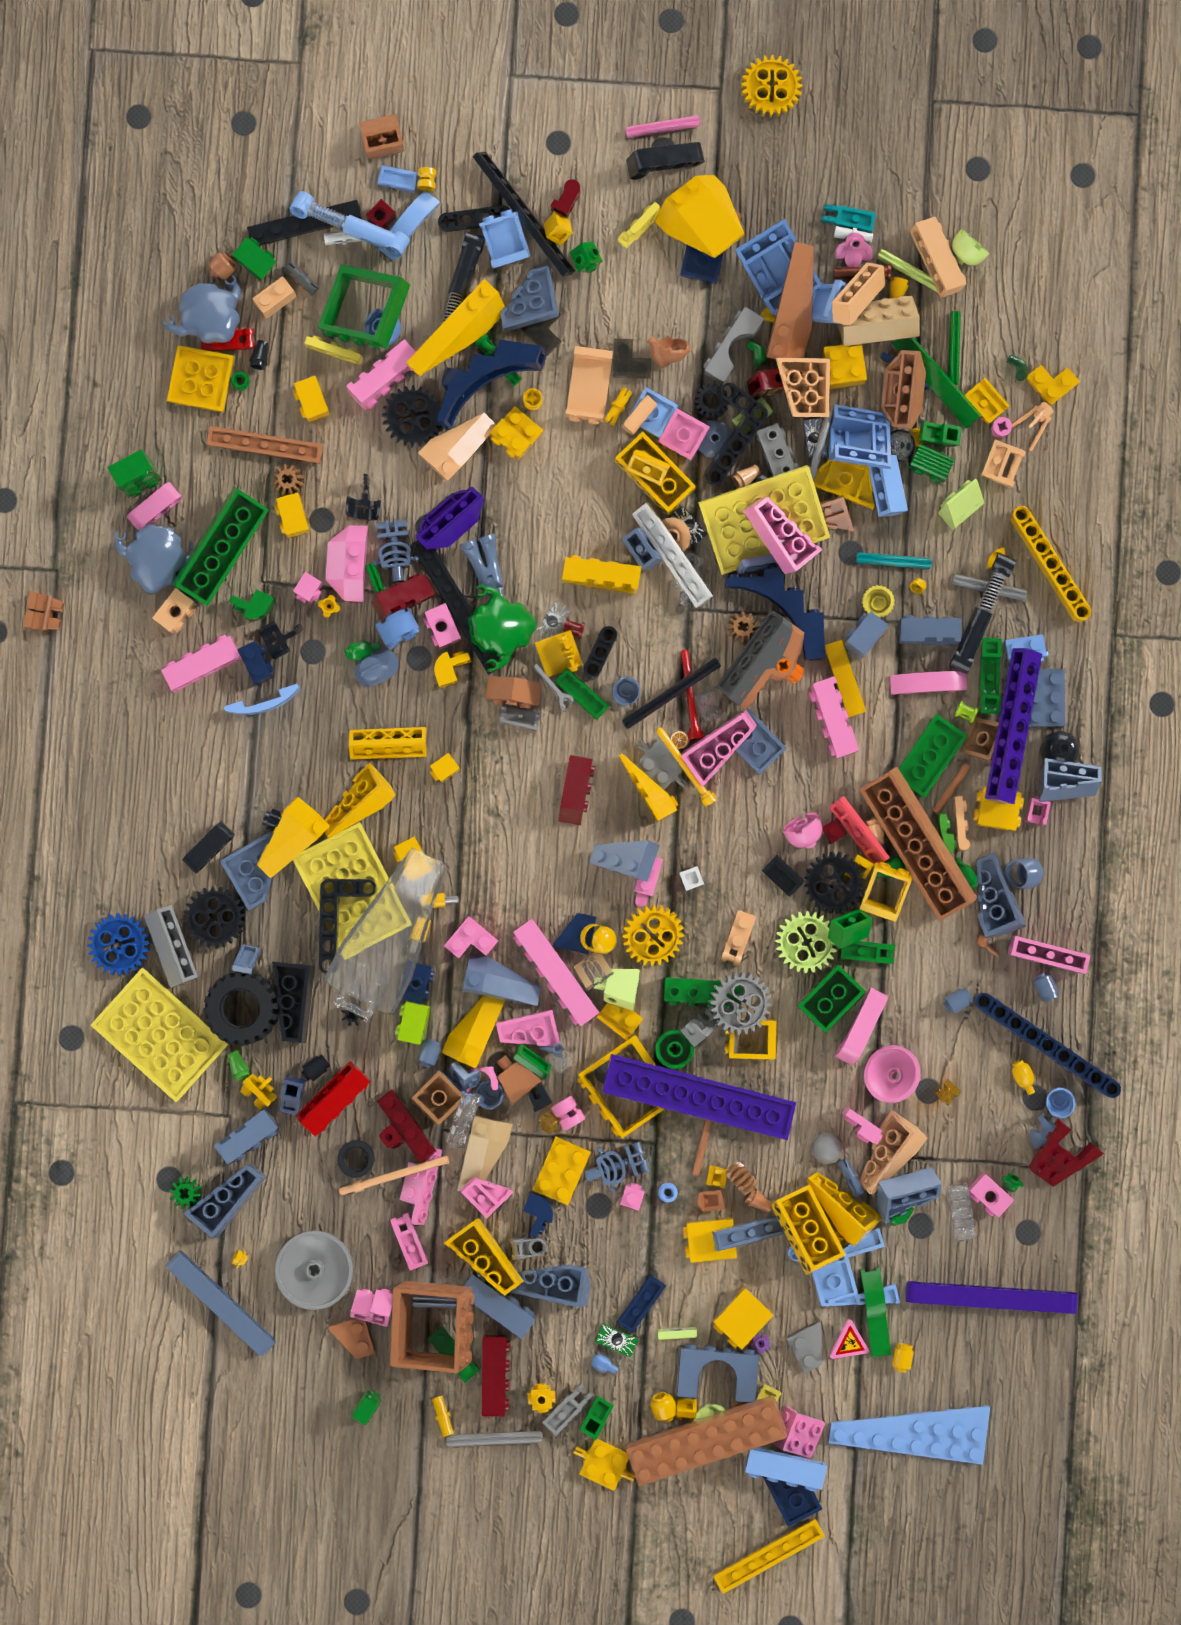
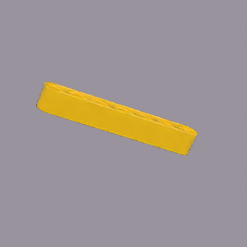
M1018 506L1010 515L1013 526L1070 617L1075 622L1085 621L1091 615L1090 606L1029 509L1025 506ZM1016 512H1022L1024 520L1017 519ZM1026 528H1032L1034 536L1027 535ZM1037 544H1042L1045 549L1043 553L1037 551ZM1047 560L1054 562L1055 567L1053 569L1047 567ZM1057 576L1064 578V585L1057 583ZM1067 592L1074 594V601L1067 599ZM1078 608L1084 610V617H1079L1077 615Z

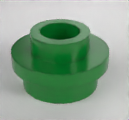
M239 371L232 375L231 384L234 389L243 391L249 387L250 378L245 372ZM239 379H244V383L241 385H239L237 381Z

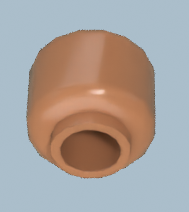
M227 252L217 253L208 264L211 271L209 274L217 281L219 279L223 281L228 280L236 271V260Z

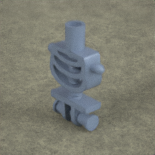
M394 519V523H389V520H385L382 523L376 522L377 532L380 530H386L387 532L377 534L378 540L390 538V543L379 548L378 555L380 560H374L373 564L375 566L381 564L384 570L391 569L392 582H403L402 568L410 567L411 561L417 562L419 560L418 556H411V549L407 544L397 542V537L409 536L408 531L398 530V528L408 529L407 519L400 521ZM395 527V532H390V528ZM398 547L407 549V552L398 550ZM390 548L391 551L383 554L386 549ZM399 555L406 556L407 559L399 558Z
M641 1141L631 1144L635 1151L633 1154H631L628 1145L624 1146L628 1158L624 1160L617 1152L609 1150L603 1153V1149L598 1147L597 1152L600 1154L596 1158L598 1166L585 1171L588 1182L602 1177L604 1185H610V1191L615 1192L616 1187L614 1184L621 1183L625 1178V1167L630 1165L635 1177L639 1176L636 1169L637 1165H640L641 1174L651 1171L647 1165L648 1158L644 1159L642 1156L645 1150H642ZM609 1155L616 1156L619 1161L614 1162ZM638 1156L639 1161L634 1162L633 1157ZM603 1158H607L611 1164L607 1165ZM621 1168L622 1175L617 1179V1170ZM613 1171L614 1178L610 1180V1172Z

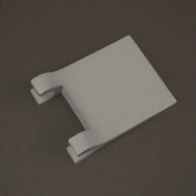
M536 664L534 671L558 697L560 709L566 712L564 702H570L573 706V697L562 693Z

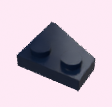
M577 913L553 943L552 947L589 954V951L581 943L580 935L584 927L589 924H595L596 917ZM594 926L586 933L585 942L588 947L591 945Z

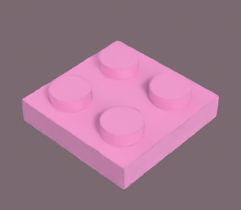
M676 408L658 442L692 461L710 426Z

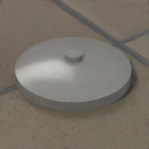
M317 1230L306 1231L291 1238L281 1249L275 1265L276 1281L282 1294L294 1305L310 1310L327 1308L338 1302L349 1289L354 1271L353 1260L345 1244L336 1236Z

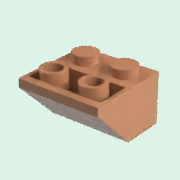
M396 114L359 122L368 160L405 151Z

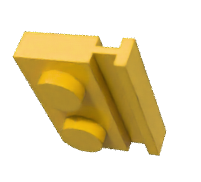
M986 378L965 394V397L982 415L980 417L987 425L1010 407Z
M608 1002L596 1016L625 1040L631 1036L643 1020L633 1010Z

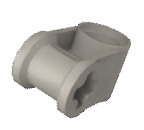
M538 1236L537 1238L522 1237L509 1240V1243L512 1245V1260L541 1256L547 1248L546 1240ZM534 1242H541L543 1249L541 1251L534 1250Z

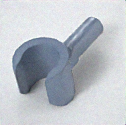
M560 1043L555 1044L553 1047H540L541 1051L554 1053L557 1058L562 1057V1054L557 1051L565 1050Z

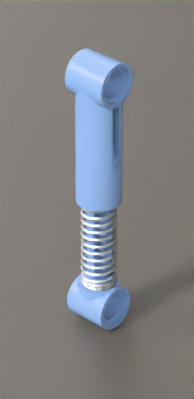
M303 191L297 193L289 208L290 212L298 218L304 219L308 216L315 217V219L318 218V220L324 221V223L327 222V224L343 229V233L384 249L387 254L394 258H401L410 242L408 236L400 231L390 232L355 216H345L335 212V210L332 212V209L323 208V205L320 207V204H317L310 194Z

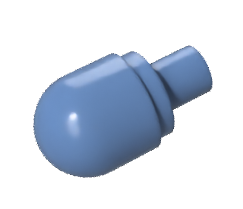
M601 1354L595 1355L591 1360L593 1368L602 1373L609 1371L615 1374L618 1369L617 1366L611 1364L609 1358Z

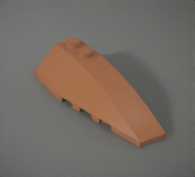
M794 242L766 351V356L773 359L804 358L812 329V245Z

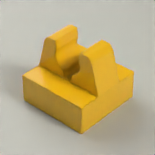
M709 1165L705 1184L725 1189L727 1180L726 1170L728 1169Z
M677 1398L676 1417L678 1420L681 1421L682 1417L689 1418V1422H692L694 1418L696 1419L697 1399Z

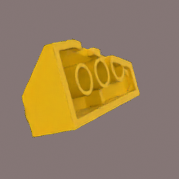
M298 796L284 809L281 815L282 818L278 826L275 827L274 834L257 863V866L269 878H272L314 843L330 826Z

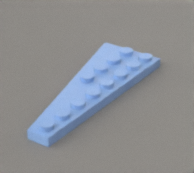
M984 1405L981 1407H965L963 1409H946L944 1411H928L898 1416L891 1415L880 1418L831 1422L828 1442L983 1465L990 1406Z

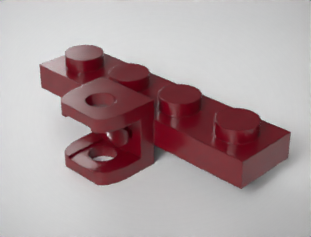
M391 1089L377 1100V1103L392 1123L379 1135V1138L387 1148L396 1149L406 1143L419 1163L425 1162L437 1152L394 1090Z

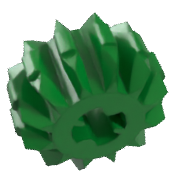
M187 1176L185 1181L182 1177H179V1183L175 1181L172 1183L176 1189H169L170 1193H174L170 1200H177L174 1203L175 1207L181 1203V1209L184 1210L186 1204L191 1209L193 1203L197 1204L199 1202L196 1197H202V1193L197 1192L202 1187L201 1185L194 1186L197 1183L196 1179L190 1183V1176ZM182 1189L189 1190L188 1195L186 1197L183 1196L184 1192L182 1191Z

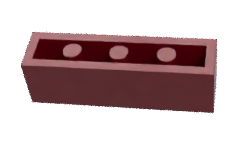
M483 1335L481 1416L505 1417V1411H509V1399H506V1391L510 1389V1379H506V1372H510V1360H506V1352H510V1340H506L507 1335Z

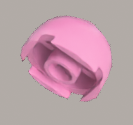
M816 813L805 814L806 818L800 820V817H797L785 825L783 833L790 844L799 848L806 847L807 849L817 844L816 842L822 834V825Z

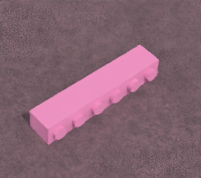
M533 919L513 932L515 934L513 939L519 947L523 945L526 949L525 956L530 963L532 961L536 963L538 967L535 970L541 978L546 977L549 982L546 984L552 994L556 992L559 995L560 999H558V1002L563 1009H569L571 1012L569 1017L575 1025L579 1023L582 1026L599 1014L597 1008Z

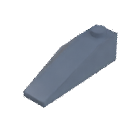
M992 853L978 859L979 921L985 937L1009 934L1026 927L1019 905L1005 878L996 854Z

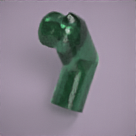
M1011 354L1007 359V363L1016 367V379L1024 381L1029 374L1027 364L1024 360Z

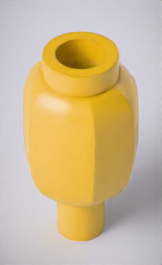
M1023 1059L1012 1063V1074L1017 1084L1025 1088L1028 1095L1035 1093L1032 1086L1034 1075L1029 1064L1024 1063Z

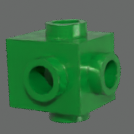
M594 241L580 243L569 252L578 273H591L603 262Z

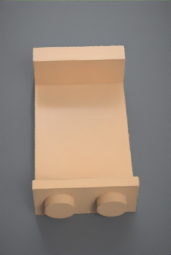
M575 346L568 404L565 413L570 421L580 422V419L588 420L590 424H599V422L604 421L613 351Z

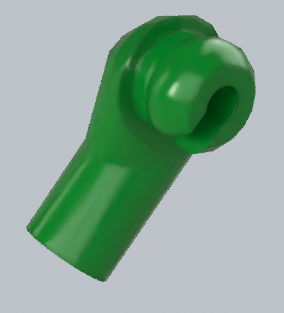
M750 339L746 347L754 352V365L761 367L766 362V351L764 347Z
M914 1208L907 1209V1213L902 1216L899 1213L889 1218L890 1224L896 1226L906 1223Z

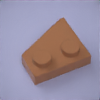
M843 495L820 502L825 522L829 529L838 528L851 532L854 531Z
M353 1318L328 1326L330 1332L356 1359L375 1354L366 1321Z

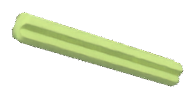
M883 249L879 252L878 260L887 265L891 264V267L937 292L929 274Z

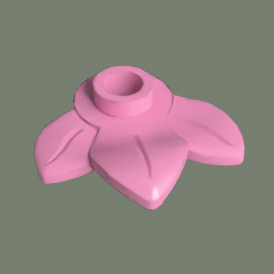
M860 233L848 235L846 241L839 244L835 252V258H844L847 267H858L862 260L871 261L873 255L871 246L865 243ZM854 241H858V244L852 245Z

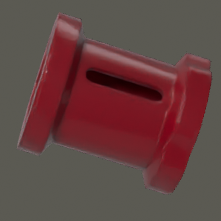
M566 618L563 632L571 630L573 636L581 639L585 623H576Z

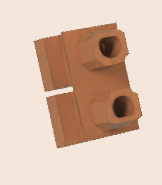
M30 591L27 609L29 610H26L23 627L45 632L60 630L61 619L53 618L54 611L63 612L65 603L53 596Z

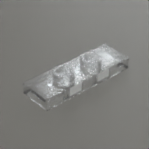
M462 1093L445 1144L448 1148L465 1147L481 1099L478 1093Z

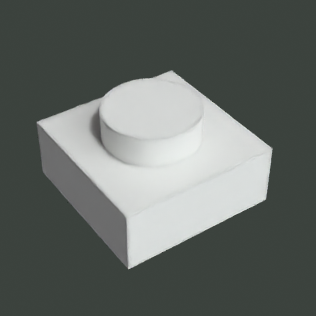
M698 866L679 873L686 891L704 884Z

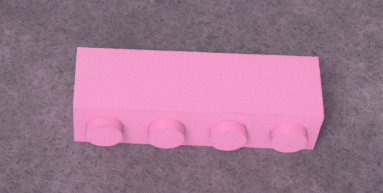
M223 635L216 639V643L212 645L205 644L198 648V652L194 654L192 652L187 653L181 657L182 660L176 663L172 661L164 665L165 668L161 671L171 691L176 692L242 659L233 638Z
M1018 936L1011 937L1007 955L1080 974L1087 973L1091 956Z

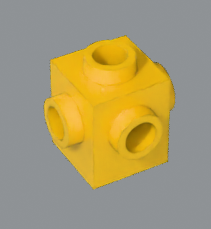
M546 1383L535 1384V1386L531 1387V1393H527L528 1405H532V1409L537 1410V1413L548 1412V1409H552V1403H556L555 1391H551V1385H546ZM540 1396H543L545 1398V1401L539 1402L538 1398Z

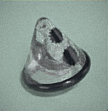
M902 429L890 432L891 455H896L898 462L909 459L915 450L913 436Z

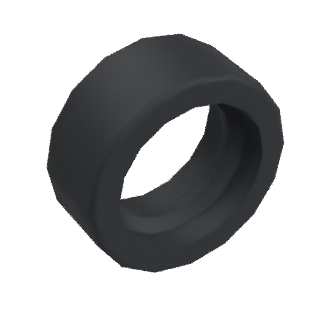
M353 1140L346 1143L339 1150L337 1161L340 1170L346 1176L357 1178L366 1175L372 1169L375 1156L371 1146L366 1142ZM358 1147L366 1152L367 1163L364 1168L352 1170L346 1165L345 1155L351 1148Z

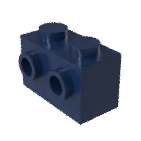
M253 641L238 649L248 673L256 686L274 678L272 675L274 669L270 661L266 662L263 656L266 652L262 644L258 645L256 641Z

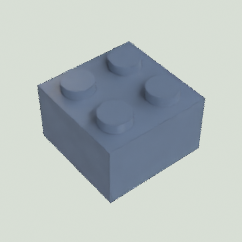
M872 611L868 615L864 613L855 624L858 626L857 629L852 628L844 638L846 641L844 647L860 660L889 626Z

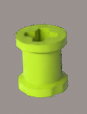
M960 701L954 716L967 719L972 724L979 708H972L965 705L963 701Z

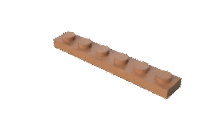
M214 426L209 427L207 446L315 464H320L323 444Z

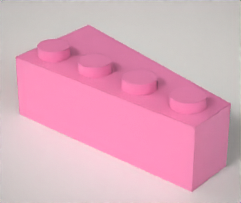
M404 339L385 355L386 359L384 361L380 359L375 362L369 373H361L355 384L350 382L346 385L349 394L364 411L367 408L372 409L382 395L386 396L392 390L391 387L395 383H401L406 378L405 374L410 370L413 371L406 362L416 351Z
M768 497L756 500L743 511L784 574L796 572L822 551L818 545L810 541L811 538L807 534H803L797 528L793 521L785 517V513Z
M835 676L812 684L808 695L811 702L816 704L815 714L824 726L821 730L824 738L829 740L828 750L830 755L838 759L859 751L852 727L847 724L849 721L847 712L844 707L841 708L842 696L840 691L834 687V683H837Z
M747 710L742 711L681 754L682 759L702 787L755 729L757 724Z

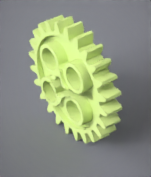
M809 911L805 912V916L798 912V918L792 914V921L785 919L786 926H779L783 931L776 932L780 939L775 940V942L780 943V946L775 949L782 951L778 957H785L783 964L790 962L789 969L796 966V972L803 968L804 973H807L808 968H810L811 972L814 973L816 966L819 970H822L821 964L823 963L828 966L829 964L826 959H833L830 953L837 951L832 948V945L835 944L827 938L829 933L827 925L830 921L822 922L823 915L817 919L816 912L812 916H809ZM807 924L815 926V932L812 935L807 934L805 931ZM798 927L801 928L805 938L811 940L809 946L815 954L814 958L811 956L808 947L802 945L804 939L797 930ZM791 933L798 935V941L795 944L790 943L788 940V936ZM817 941L824 943V949L820 952L814 948V944ZM800 950L807 952V958L804 961L799 960L797 957V953Z

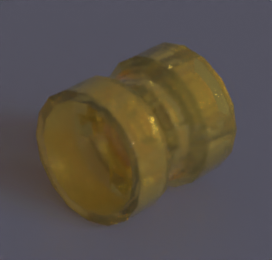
M947 1079L944 1082V1086L941 1089H937L934 1093L949 1106L952 1103L953 1097H958L962 1092Z

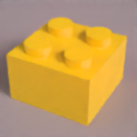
M862 344L850 346L836 345L823 348L822 359H830V389L865 384L867 376Z

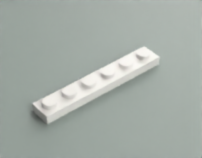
M649 502L642 505L632 514L694 606L696 608L700 607L713 595Z

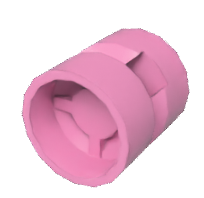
M572 1095L551 1107L555 1117L560 1118L559 1123L564 1131L586 1119L581 1109L576 1108L577 1103Z

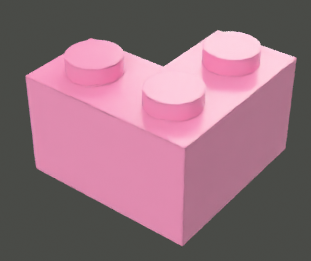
M468 916L444 946L458 958L465 953L471 944L487 956L499 940Z
M367 1289L357 1290L350 1317L388 1327L393 1306L392 1291L381 1289L376 1290V1293L373 1294L372 1291Z

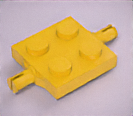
M598 1438L593 1441L592 1446L587 1451L576 1446L573 1454L583 1458V1465L579 1472L580 1475L615 1491L622 1477L632 1482L634 1481L635 1474L626 1470V1464L629 1460L627 1452Z

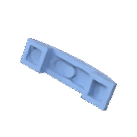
M424 191L401 215L390 232L400 231L410 238L425 218L433 213L440 202L427 191ZM378 248L379 251H381L392 261L395 260V258L387 254L384 249Z
M295 684L279 689L281 697L250 707H246L245 703L240 701L224 706V709L229 713L239 715L268 712L292 699L299 692L300 686Z

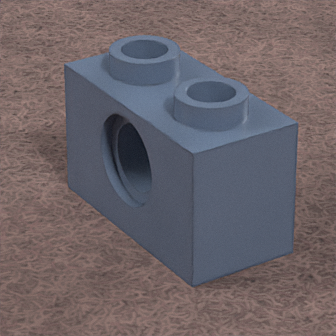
M635 528L622 538L639 566H642V570L649 571L663 561L642 528Z

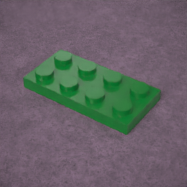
M937 714L934 715L898 768L911 790L923 799L927 796L968 736Z

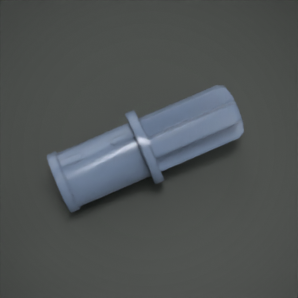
M846 1158L838 1162L837 1165L845 1178L843 1180L847 1182L853 1196L856 1197L863 1194L864 1190L856 1176L858 1174L854 1172L849 1159Z

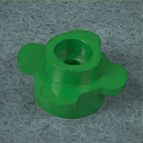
M1012 1173L1002 1177L1004 1188L1010 1192H1015L1018 1187H1023L1019 1177Z

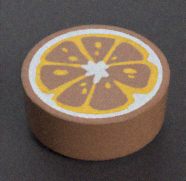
M675 731L670 736L678 750H682L688 745V735L684 731Z

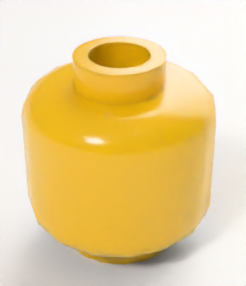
M659 1392L652 1397L650 1408L654 1418L664 1423L672 1421L677 1414V1405L674 1397L666 1392Z

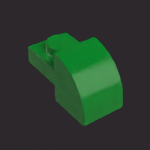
M923 421L920 426L919 441L931 443L933 446L957 447L960 446L962 427Z
M596 1396L580 1424L579 1431L597 1440L614 1405Z

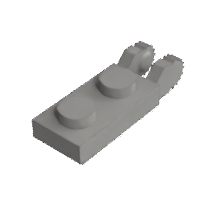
M579 1384L571 1394H568L542 1421V1424L555 1436L567 1426L592 1397V1394L589 1392L584 1395L579 1403L574 1399L583 1390L584 1386L582 1384Z

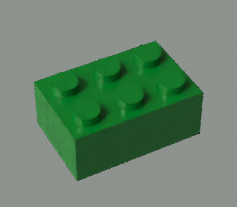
M142 449L107 467L118 488L128 498L139 496L142 494V490L154 488L162 480L153 462Z
M836 964L796 1006L822 1032L826 1033L866 991L844 969Z

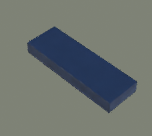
M650 1274L618 1318L617 1323L633 1333L666 1285Z

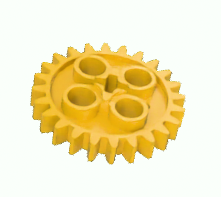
M764 55L762 62L757 58L756 65L752 62L750 63L751 69H745L746 75H743L742 80L744 82L741 83V88L744 89L742 96H746L744 102H751L749 105L750 109L755 106V113L761 110L763 117L766 112H769L770 118H772L773 113H776L779 117L780 111L787 114V107L791 110L793 109V103L797 104L799 100L797 97H801L802 92L799 90L803 86L799 83L802 77H796L799 70L793 71L794 63L788 66V59L782 62L781 56L775 60L774 55H771L770 60ZM771 70L774 71V78H773V87H774V90H773V102H770V85H769V84H770V80H771V74H770V71H771ZM765 74L767 78L762 80L758 75ZM783 74L786 79L779 80L777 75ZM763 92L767 97L760 98L757 94ZM783 93L786 97L780 99L776 96V94Z
M652 904L651 909L644 905L643 911L637 908L638 914L631 912L633 918L625 919L629 925L622 926L627 932L621 933L622 937L626 938L622 943L627 945L624 949L626 952H630L629 956L631 958L635 957L637 963L642 959L643 965H646L649 961L651 966L654 965L655 961L661 965L662 959L669 962L667 957L669 955L674 958L673 951H680L677 944H683L679 938L684 937V934L679 932L684 928L682 925H678L681 920L675 918V912L670 913L668 907L663 911L661 904L658 909ZM657 918L656 924L649 925L651 919ZM642 923L665 944L663 947L641 926ZM670 931L669 937L662 938L664 932ZM644 932L641 938H635L636 933ZM656 945L654 951H648L649 946Z

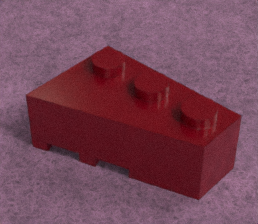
M415 574L409 577L406 582L396 583L390 589L378 592L374 595L375 597L371 603L381 621L384 622L385 618L402 609H411L431 599L435 593L425 574L420 576Z
M570 755L559 811V822L581 825L583 812L587 813L589 801H585L586 794L590 795L592 784L588 783L589 777H593L595 766H592L593 759Z

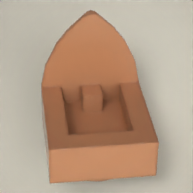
M723 1190L700 1192L696 1198L698 1208L702 1211L725 1210Z

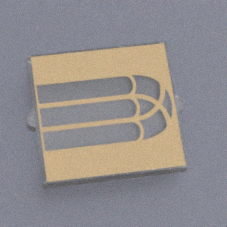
M596 952L588 957L585 956L582 961L573 966L587 991L597 984H602L605 979L614 974L603 954Z

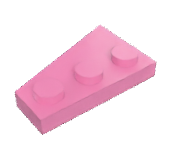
M552 1009L496 1022L500 1042L533 1044L537 1046H554L560 1043Z

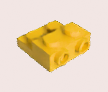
M514 406L505 418L501 419L490 432L492 437L490 440L498 447L502 445L506 449L505 453L512 459L516 457L520 460L544 430Z

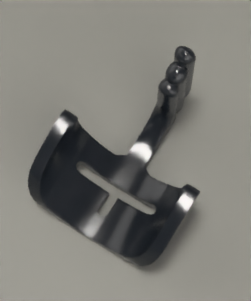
M363 474V499L358 500L347 496L346 515L350 518L361 520H378L381 500H368L370 478L368 474ZM354 506L374 507V509H365V514H363V508Z
M275 621L260 629V634L272 659H277L290 652L287 639L301 633L303 626L298 623V625L293 627V631L286 635L281 633ZM273 632H275L283 648L282 650L280 649L278 643L272 645V643L276 641Z

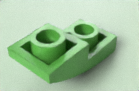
M938 814L937 826L939 836L950 854H952L957 849V838H954V834H947V830H950V819H947V814Z

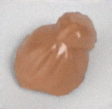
M666 336V338L660 341L655 337L647 340V343L650 344V354L653 361L662 368L668 366L669 363L681 361L691 349L690 344L680 338L673 339Z

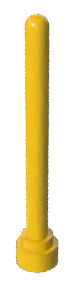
M658 728L657 734L701 794L700 801L706 807L717 799L713 791L710 792L709 789L707 790L704 786L702 787L682 759L681 753L663 728Z

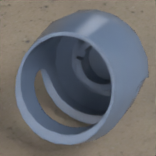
M1035 858L1014 859L1005 868V878L1015 888L1032 889L1042 881L1044 876L1043 867ZM1017 862L1019 863L1018 877L1022 884L1016 883L1011 875V869Z
M1044 1114L1038 1116L1042 1131L1040 1132L1032 1128L1030 1132L1031 1144L1037 1150L1040 1147H1044L1048 1140L1046 1136L1049 1132H1053L1056 1127L1054 1122Z

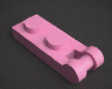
M409 1212L403 1214V1217L398 1219L396 1217L390 1219L409 1270L411 1271L428 1264L414 1225L411 1224ZM406 1224L408 1229L401 1232L400 1226Z

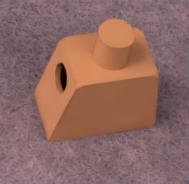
M506 1055L497 1061L503 1070L497 1077L512 1104L542 1081L540 1077L518 1061L512 1064Z

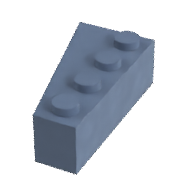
M246 1165L183 1214L211 1238H218L267 1176L254 1165Z

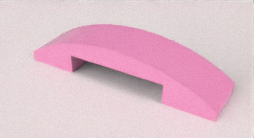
M960 671L891 675L890 691L891 695L938 691H967L966 674Z

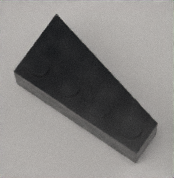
M272 962L275 972L274 980L277 988V1004L279 1005L280 1012L279 1020L282 1041L306 1043L315 966Z

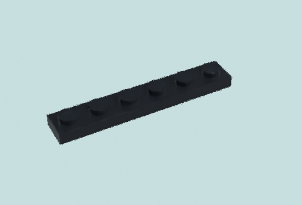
M357 200L326 207V209H332V212L335 210L339 214L341 213L345 216L352 215L362 219ZM293 215L249 226L247 230L249 238L252 237L260 245L334 226L327 224V222L324 223V221L322 222L318 218H312V216L301 219Z

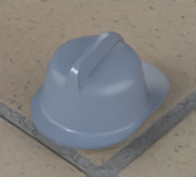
M388 649L374 651L369 657L357 662L355 666L356 679L364 686L372 687L391 678L397 672L398 658Z

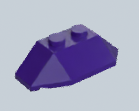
M473 486L467 490L451 493L423 518L419 531L416 534V539L426 549L450 547L478 522L484 501L483 496Z

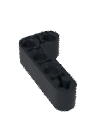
M700 142L638 149L632 152L626 159L631 180L641 179L649 172L694 167L705 162Z

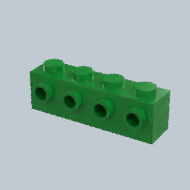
M665 977L664 1001H668L667 1005H679V1002H687V1006L698 1007V1003H706V1007H712L714 1004H711L709 1000L714 999V996L710 992H716L717 990L714 988V985L720 986L721 984L717 980ZM741 985L735 987V994L741 992ZM729 993L726 994L728 998L741 1005L740 1000ZM730 1001L726 1002L725 1008H730Z

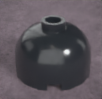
M1055 731L1047 735L1040 747L1041 757L1043 761L1044 758L1061 762H1075L1080 753L1079 743L1072 734L1064 731Z

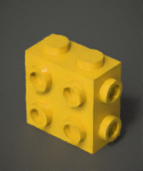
M987 786L981 787V790H978L976 795V801L979 803L978 809H975L973 814V820L976 821L975 825L1016 831V828H1019L1021 823V817L1018 815L1019 809H1022L1024 804V798L1021 797L1022 793L1017 792L1015 804H1000L985 799Z

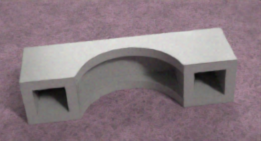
M747 307L743 311L739 310L733 319L736 322L732 327L728 326L723 335L725 336L722 343L718 342L713 350L715 355L712 359L708 358L703 366L705 368L704 375L718 384L725 383L734 369V365L729 358V348L739 339H754L764 322L763 317Z

